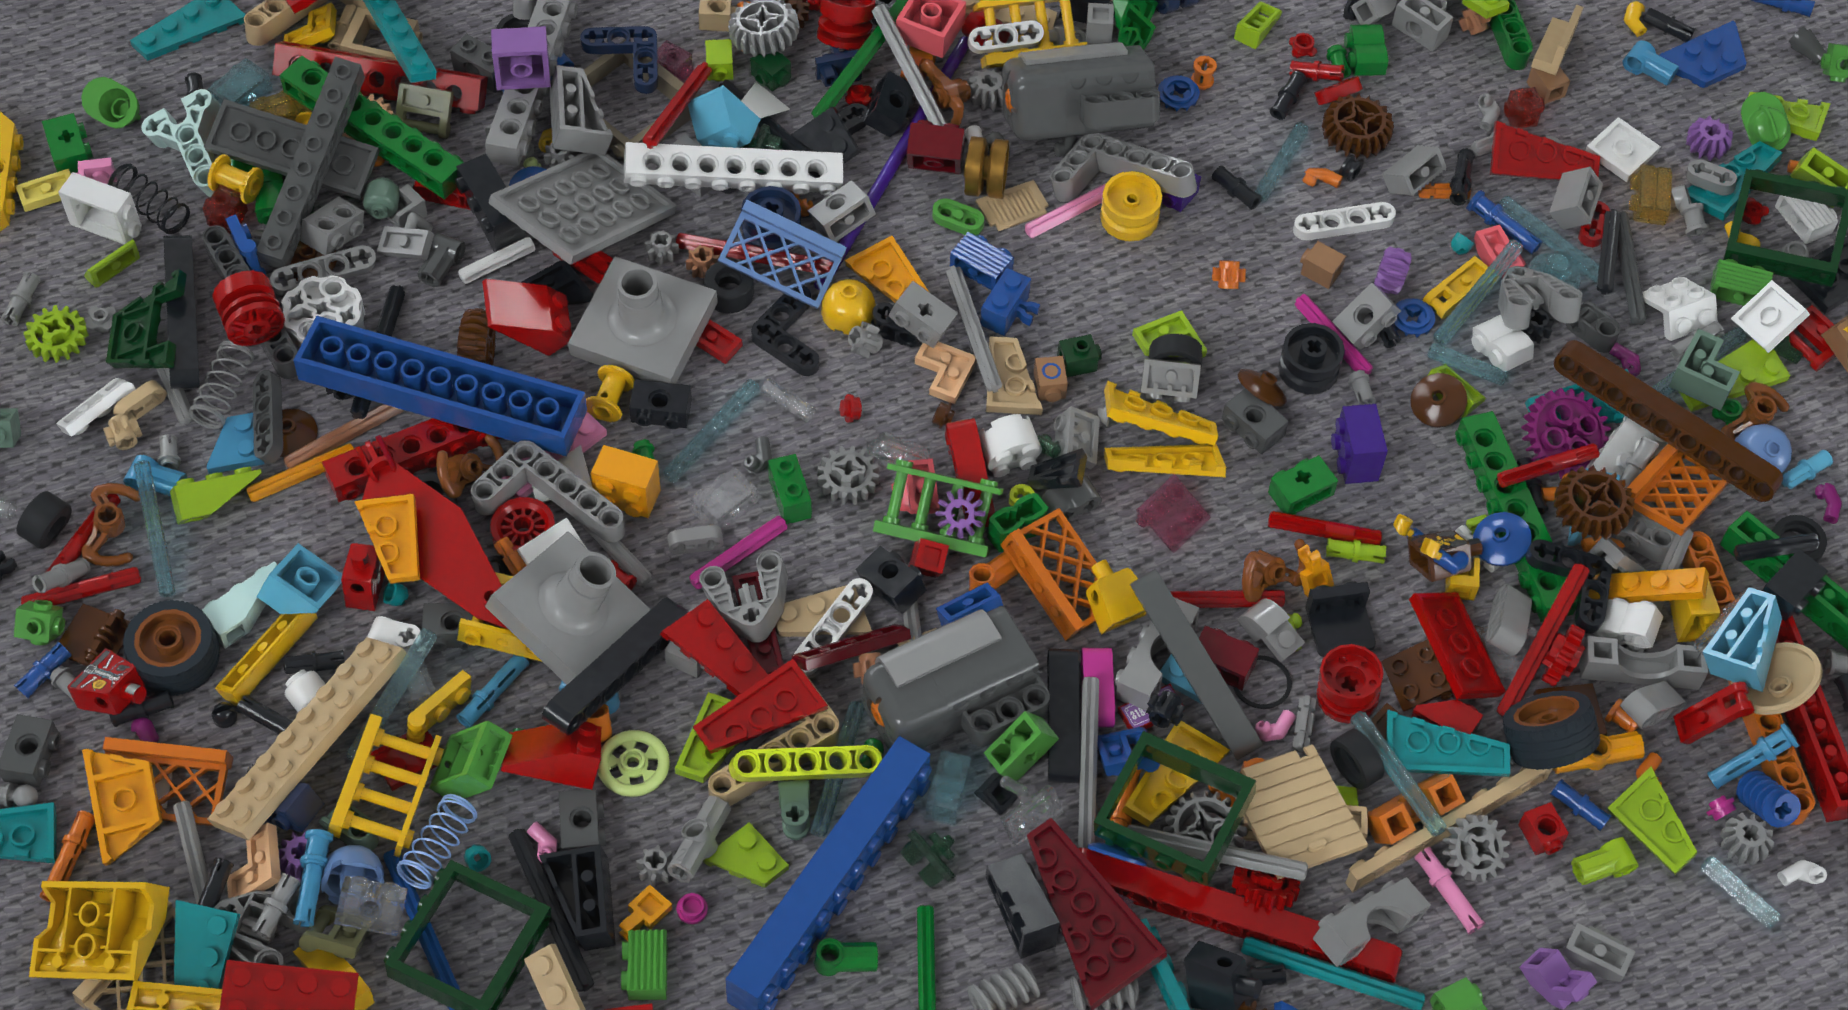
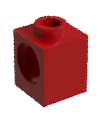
M920 538L914 543L909 566L914 565L926 576L934 578L940 576L943 573L949 545Z
M1552 802L1524 812L1518 824L1535 855L1544 852L1547 855L1558 852L1563 848V844L1569 834ZM1539 829L1547 830L1550 835L1543 834Z

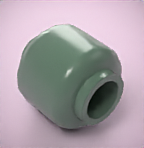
M381 177L370 181L364 192L363 207L365 211L377 219H384L395 215L399 208V187L388 178Z

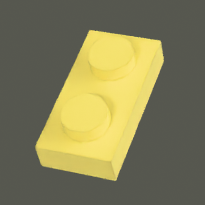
M69 169L15 185L24 211H31L61 201L58 191L71 175Z

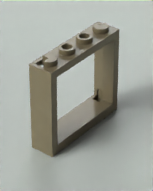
M633 53L604 54L586 67L584 72L591 87L623 63L633 69ZM645 56L640 58L639 62L649 63L653 59ZM658 63L657 89L672 100L684 83ZM643 73V78L646 81L649 79L648 73ZM696 93L692 99L698 97L699 95ZM688 105L660 142L691 119ZM603 118L607 129H611L613 134L609 147L617 158L621 156L623 159L626 142L643 143L644 135L654 124L653 122L629 140Z

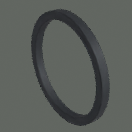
M1258 655L1257 660L1272 662L1284 672L1287 679L1285 694L1276 702L1257 704L1246 699L1237 687L1233 686V689L1239 699L1251 707L1258 709L1274 708L1288 698L1292 687L1291 676L1287 668L1278 660L1269 656Z

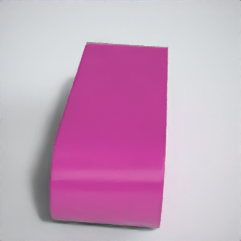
M1082 648V683L1084 677H1097L1099 679L1098 727L1114 728L1115 695L1112 648Z

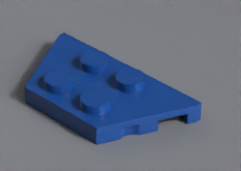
M1734 21L1659 54V56L1679 66L1676 73L1677 76L1689 79L1692 83L1702 88H1706L1744 70L1747 64L1738 29Z

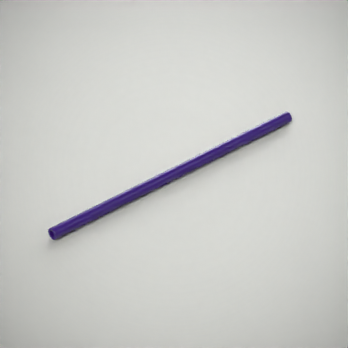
M962 36L941 69L949 79L952 78L969 49L967 44L968 37ZM919 106L867 194L873 208L876 207L907 154L911 122L917 123L918 120H927L921 106ZM866 222L845 235L838 242L847 247L836 272ZM826 278L820 279L822 286ZM815 281L814 287L819 290L817 282Z

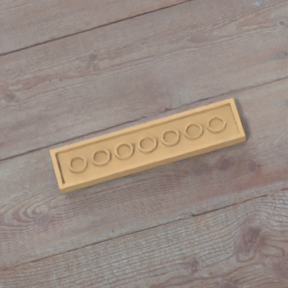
M369 637L360 642L345 663L336 669L335 674L330 680L318 689L316 696L305 708L297 713L294 721L285 731L277 736L272 746L256 760L255 765L250 771L238 780L235 788L228 796L216 805L214 812L207 820L214 827L249 841L408 658L409 655L402 647Z

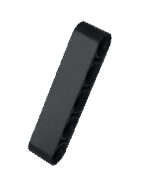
M1048 648L1047 689L1050 694L1047 711L1048 725L1059 738L1048 750V782L1079 783L1078 649Z

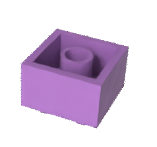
M546 26L491 29L492 58L497 90L551 87Z

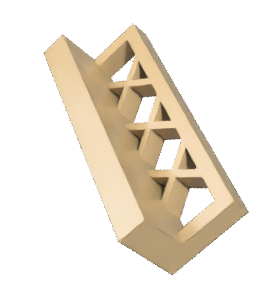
M1576 5L1569 22L1552 18L1531 65L1532 68L1553 75L1557 74L1584 7Z

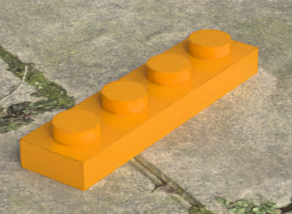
M1706 567L1612 573L1608 599L1622 598L1629 603L1643 600L1656 602L1706 598L1709 573ZM1600 574L1595 575L1593 579L1597 580ZM1589 589L1588 596L1590 598L1600 599L1597 591Z

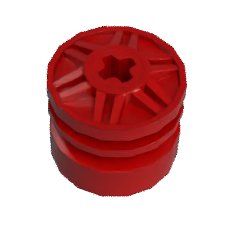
M821 0L820 12L822 16L819 17V27L817 30L819 41L835 48L860 49L872 31L870 20L874 16L872 10L875 8L876 0Z
M254 270L241 271L223 279L214 288L212 295L214 304L221 317L227 337L234 344L241 346L257 345L270 340L283 328L285 323L284 314L276 299L271 282L264 273Z
M1348 644L1340 645L1325 655L1319 671L1316 693L1318 705L1325 715L1334 721L1349 724L1359 723L1374 713L1378 706L1384 675L1382 663L1376 654L1366 647Z

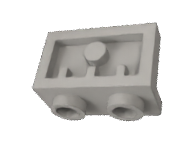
M1144 358L1140 391L1141 393H1146V398L1162 399V395L1174 396L1173 400L1179 402H1190V398L1197 399L1201 364Z
M1072 406L1062 414H1059L1053 426L1055 430V442L1052 446L1054 458L1083 448L1087 455L1086 468L1092 469L1097 465L1100 417Z

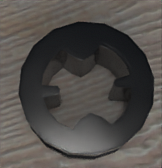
M1350 155L1342 164L1339 175L1347 176V180L1352 182L1360 173L1363 161H1356L1355 156Z

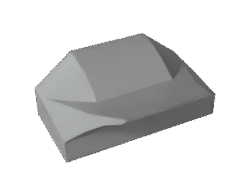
M1577 923L1563 954L1573 964L1605 980L1621 982L1636 951L1624 946L1622 941L1592 926L1587 928Z

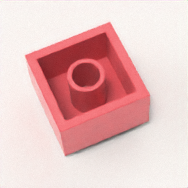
M908 0L896 19V26L906 45L943 59L965 23L966 1Z

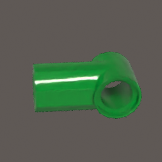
M834 938L823 939L817 945L814 960L815 969L823 976H833L838 972H876L878 968L877 943L840 942ZM829 953L834 955L837 959L834 961H827L822 957V955Z

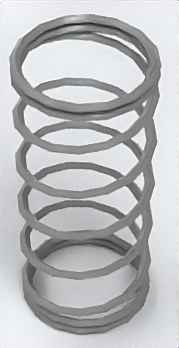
M231 341L220 343L216 352L217 359L211 362V371L205 375L206 384L200 386V396L194 399L193 406L189 410L190 417L199 425L210 429H220L224 426L226 420L219 411H230L231 406L219 397L202 395L201 391L203 387L208 386L211 391L220 397L235 399L237 394L226 385L232 387L242 386L241 379L232 373L238 375L248 374V369L245 365L253 363L255 357L253 352L246 346L237 345ZM233 348L247 353L251 360L242 361L235 359L223 349ZM219 352L224 358L219 359ZM221 360L241 365L246 371L244 373L234 371L223 364ZM219 361L220 364L230 372L221 370L214 371L213 365L215 362ZM213 373L217 379L226 385L208 383L207 378ZM216 373H224L235 377L240 384L228 383L216 375ZM210 385L224 387L234 393V397L224 396L215 391ZM204 397L220 400L229 408H218L210 404ZM202 398L209 406L196 404V402ZM195 409L200 416L215 424L202 421L193 413V410ZM198 409L213 413L221 422L207 418Z

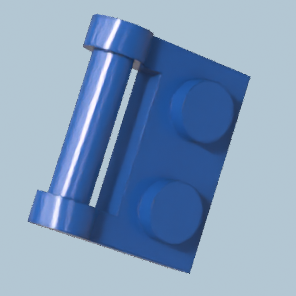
M236 214L225 218L235 246L250 271L262 272L267 276L265 269L260 266L257 257V246L254 240H252L247 224H240Z
M1136 727L1098 736L1097 751L1106 776H1119L1132 752L1129 744L1134 743L1136 745L1142 732L1148 733L1146 728ZM1143 757L1137 770L1144 769L1147 772H1154L1159 768L1160 764Z

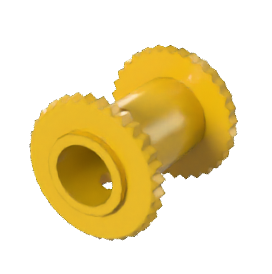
M222 154L218 156L208 172V187L212 191H217L222 186L240 192V198L243 203H252L263 186L264 175L262 169L254 167L249 172L231 166V158L228 155Z
M604 365L597 372L598 378L602 381L597 396L586 398L587 412L599 420L616 422L622 417V411L617 404L623 391L626 392L633 389L634 378L621 367Z

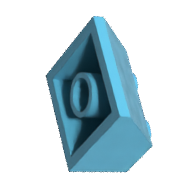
M724 85L692 99L688 104L697 141L702 146L739 148L749 144L761 120Z
M298 543L268 575L256 597L280 614L317 613L342 585V573Z

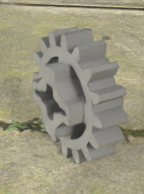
M840 446L839 453L836 454L833 450H830L829 458H821V466L817 468L818 486H822L823 495L831 493L832 502L837 500V498H841L842 505H845L847 500H852L853 504L856 505L857 498L861 497L866 501L868 500V492L873 494L876 492V485L879 484V465L874 464L873 455L866 457L865 449L857 453L855 452V446H851L849 451H845L844 447Z
M1468 814L1466 819H1456L1458 827H1448V831L1452 834L1451 838L1443 839V842L1449 844V849L1444 850L1443 854L1450 855L1451 857L1447 862V866L1457 867L1454 874L1456 876H1464L1467 881H1475L1476 879V881L1484 882L1487 876L1495 878L1497 876L1495 868H1505L1501 859L1509 858V854L1503 851V847L1510 845L1509 841H1503L1501 838L1506 833L1505 829H1496L1498 821L1488 820L1487 815L1476 816ZM1472 828H1479V830H1474L1473 833L1467 832ZM1480 862L1484 863L1482 867L1476 869L1473 868L1474 866H1478Z

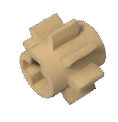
M125 414L112 417L108 421L109 427L103 428L109 446L116 445L120 450L133 448L138 442L137 437L142 436L137 419H130Z

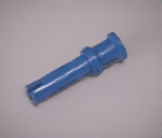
M1478 191L1468 203L1466 209L1469 212L1474 211L1482 217L1486 225L1496 226L1500 224L1505 234L1531 255L1542 245L1543 241L1534 236L1521 224L1504 212L1503 206L1493 203L1485 196L1484 191Z

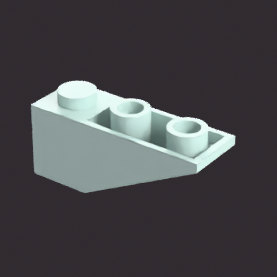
M275 561L268 566L261 567L253 576L242 583L234 585L229 592L217 600L210 601L202 609L211 621L219 643L225 649L248 634L263 611L266 603L256 596L268 575L277 566Z

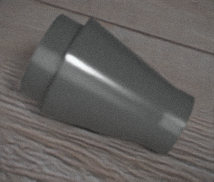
M1802 27L1789 40L1792 49L1809 58L1816 65L1821 62L1823 54L1827 53L1811 29L1807 30L1805 27Z

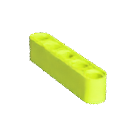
M869 745L749 749L740 751L732 758L729 763V773L733 779L739 782L862 778L874 772L882 761V755L877 748ZM864 754L870 757L872 761L871 768H864L860 764V755ZM834 755L841 759L842 768L840 770L831 767L829 763L830 756ZM800 757L810 759L812 762V769L810 771L803 770L800 767ZM769 758H777L781 762L782 770L780 772L770 769L768 764ZM739 759H746L751 763L752 770L750 773L740 771L738 768Z

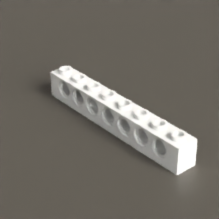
M626 142L624 150V183H629L635 187H642L646 184L658 185L661 188H671L673 186H685L687 189L712 187V189L717 191L735 188L743 192H752L761 187L775 186L800 195L809 192H820L821 195L829 196L843 185V153L658 144L653 149H649L645 143ZM653 163L658 166V169L650 170L646 165ZM682 165L686 170L677 171L673 166ZM708 166L713 171L707 173L702 171L700 167ZM728 168H737L740 171V173H730L728 171ZM755 169H763L767 174L759 175L755 172ZM789 170L794 175L785 176L781 171ZM815 171L819 173L821 177L814 178L810 176L808 172Z

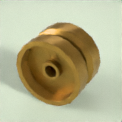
M971 136L964 168L965 195L978 197L983 191L984 181L986 180L988 197L1003 199L1008 171L1009 140L995 139L991 145L990 155H987L988 143L986 138Z

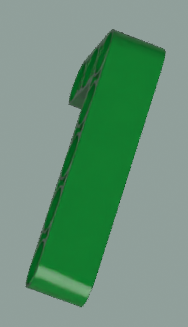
M1507 0L1510 3L1508 11L1493 16L1489 24L1506 65L1513 70H1523L1529 62L1533 44L1515 0Z

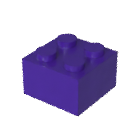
M1377 405L1343 406L1340 417L1336 418V431L1331 435L1332 449L1337 450L1339 456L1337 458V471L1339 474H1343L1345 484L1379 481L1388 450Z

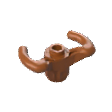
M925 59L919 66V70L924 79L928 75L934 85L931 92L940 109L952 108L953 118L950 123L960 126L964 115L963 103L967 102L971 97V89L968 82L961 78L949 79L933 61Z
M1750 382L1744 388L1748 402L1740 417L1732 423L1723 426L1720 432L1735 440V436L1739 435L1747 427L1769 424L1777 413V407L1781 412H1787L1790 406L1775 389L1762 383Z
M487 434L485 441L491 448L497 461L505 452L498 439L493 435ZM444 450L439 451L437 454L436 467L438 479L442 489L449 498L460 497L465 484L476 481L492 466L482 463L479 456L474 453L459 454L449 458Z
M120 483L97 485L90 494L91 500L95 502L97 507L94 509L92 535L82 547L81 552L82 557L94 565L113 567L130 563L133 560V555L129 552L114 556H104L98 553L108 538L119 536L123 533L126 526L121 508L116 507L113 502H109L107 496L109 494H119L135 502L142 500L141 492Z
M1297 539L1294 543L1297 553L1298 549L1306 545L1303 539ZM1263 550L1250 552L1245 558L1242 574V590L1245 599L1248 602H1257L1265 588L1284 581L1291 583L1295 587L1301 586L1302 582L1299 573L1306 569L1299 556V567L1295 572L1287 568L1285 561L1280 557Z

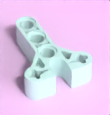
M199 89L181 98L187 113L182 123L177 124L171 114L163 108L148 116L143 121L141 128L142 132L155 146L159 148L171 147L180 151L194 183L207 196L217 198L225 192L226 187L222 186L217 191H212L208 187V172L216 157L214 153L206 151L204 145L221 104L208 90Z

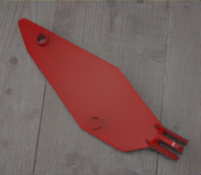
M381 435L376 436L375 439L384 454L383 456L379 455L371 440L364 442L373 459L371 462L361 446L356 447V451L369 475L362 500L414 494L416 498L420 579L475 618L508 629L485 607L491 595L502 584L462 509L397 464Z

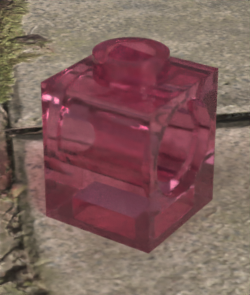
M668 40L658 48V63L680 81L687 80L694 70L692 54Z

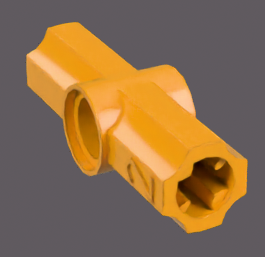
M1637 731L1612 736L1600 734V744L1596 750L1601 752L1602 755L1591 753V755L1578 762L1552 770L1556 774L1586 768L1600 770L1608 764L1643 758L1645 751L1642 736Z

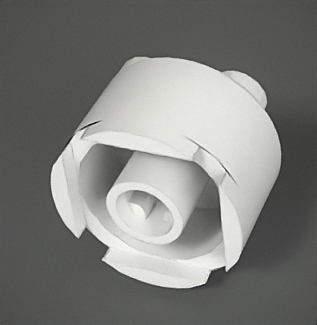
M1021 414L1004 416L991 422L992 428L986 432L984 428L978 432L984 459L988 469L993 472L994 477H1003L1010 472V469L1016 467L1027 470L1032 465L1037 464L1036 458L1040 455L1042 447L1028 416H1026V419H1023Z

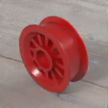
M518 497L508 500L496 509L491 518L490 530L493 544L504 537H508L513 544V551L517 550L554 526L555 519L550 508L540 500L530 497ZM522 528H527V529H529V530H527V531H525V532H519V531H518V530H520V529H522Z

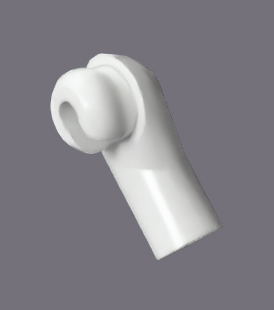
M1800 860L1778 872L1777 876L1784 886L1796 880L1818 884L1826 880L1827 871L1815 863Z

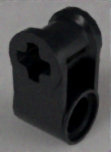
M883 302L874 307V319L871 321V324L879 328L880 324L883 325L882 331L878 332L882 338L908 347L917 346L919 342L917 337L904 327L898 326L894 320L888 317L894 305Z

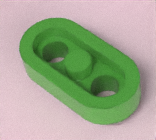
M947 198L940 199L933 205L932 218L940 226L964 235L967 232L978 235L984 228V215L978 209Z

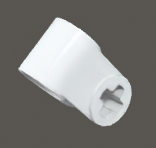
M376 617L367 636L402 647L409 655L406 659L407 661L419 660L426 651L424 642L421 639L420 629L416 625L395 621L387 617Z

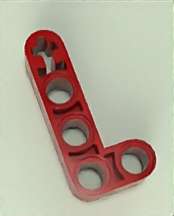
M975 418L946 423L945 439L946 444L949 445L948 453L952 456L956 478L980 483L981 478L988 479ZM964 487L963 499L966 500L970 491L975 493L970 503L973 504L980 499L981 490ZM991 499L985 528L989 526V519L995 513L993 499ZM963 505L962 509L966 520L969 513H965L968 509Z

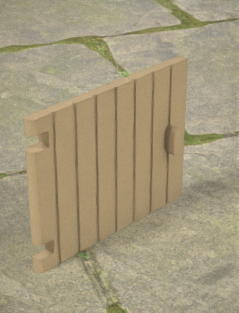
M1313 744L1303 747V751L1306 754L1305 757L1300 758L1297 751L1294 750L1241 769L1243 775L1256 780V793L1244 816L1262 851L1265 854L1306 862L1308 869L1355 853L1368 846L1366 839L1355 819H1353L1350 810L1346 806L1344 799ZM1276 875L1277 879L1284 878L1283 876Z

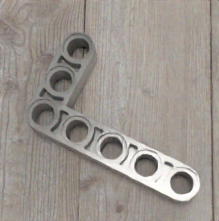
M1100 133L1084 135L1050 174L1055 198L1060 202L1074 200L1099 171L1113 176L1129 171L1145 173L1157 182L1162 192L1181 198L1192 196L1197 190L1194 168L1191 163Z
M528 440L519 441L513 445L471 486L475 510L482 515L493 514L500 505L508 501L529 482L602 540L614 543L621 540L625 535L624 516L616 505L535 443ZM530 457V459L528 460H521L523 458ZM547 473L552 474L550 476H542ZM510 476L508 479H501L502 477ZM565 490H573L572 492L564 493ZM484 495H490L488 498H481ZM588 506H594L593 509H585ZM611 522L617 523V524H615V525H613V526H607V525H606V524L611 523Z

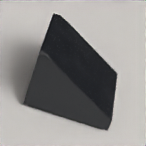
M993 773L974 792L979 799L999 815H1002L1021 796L1010 780L999 773Z

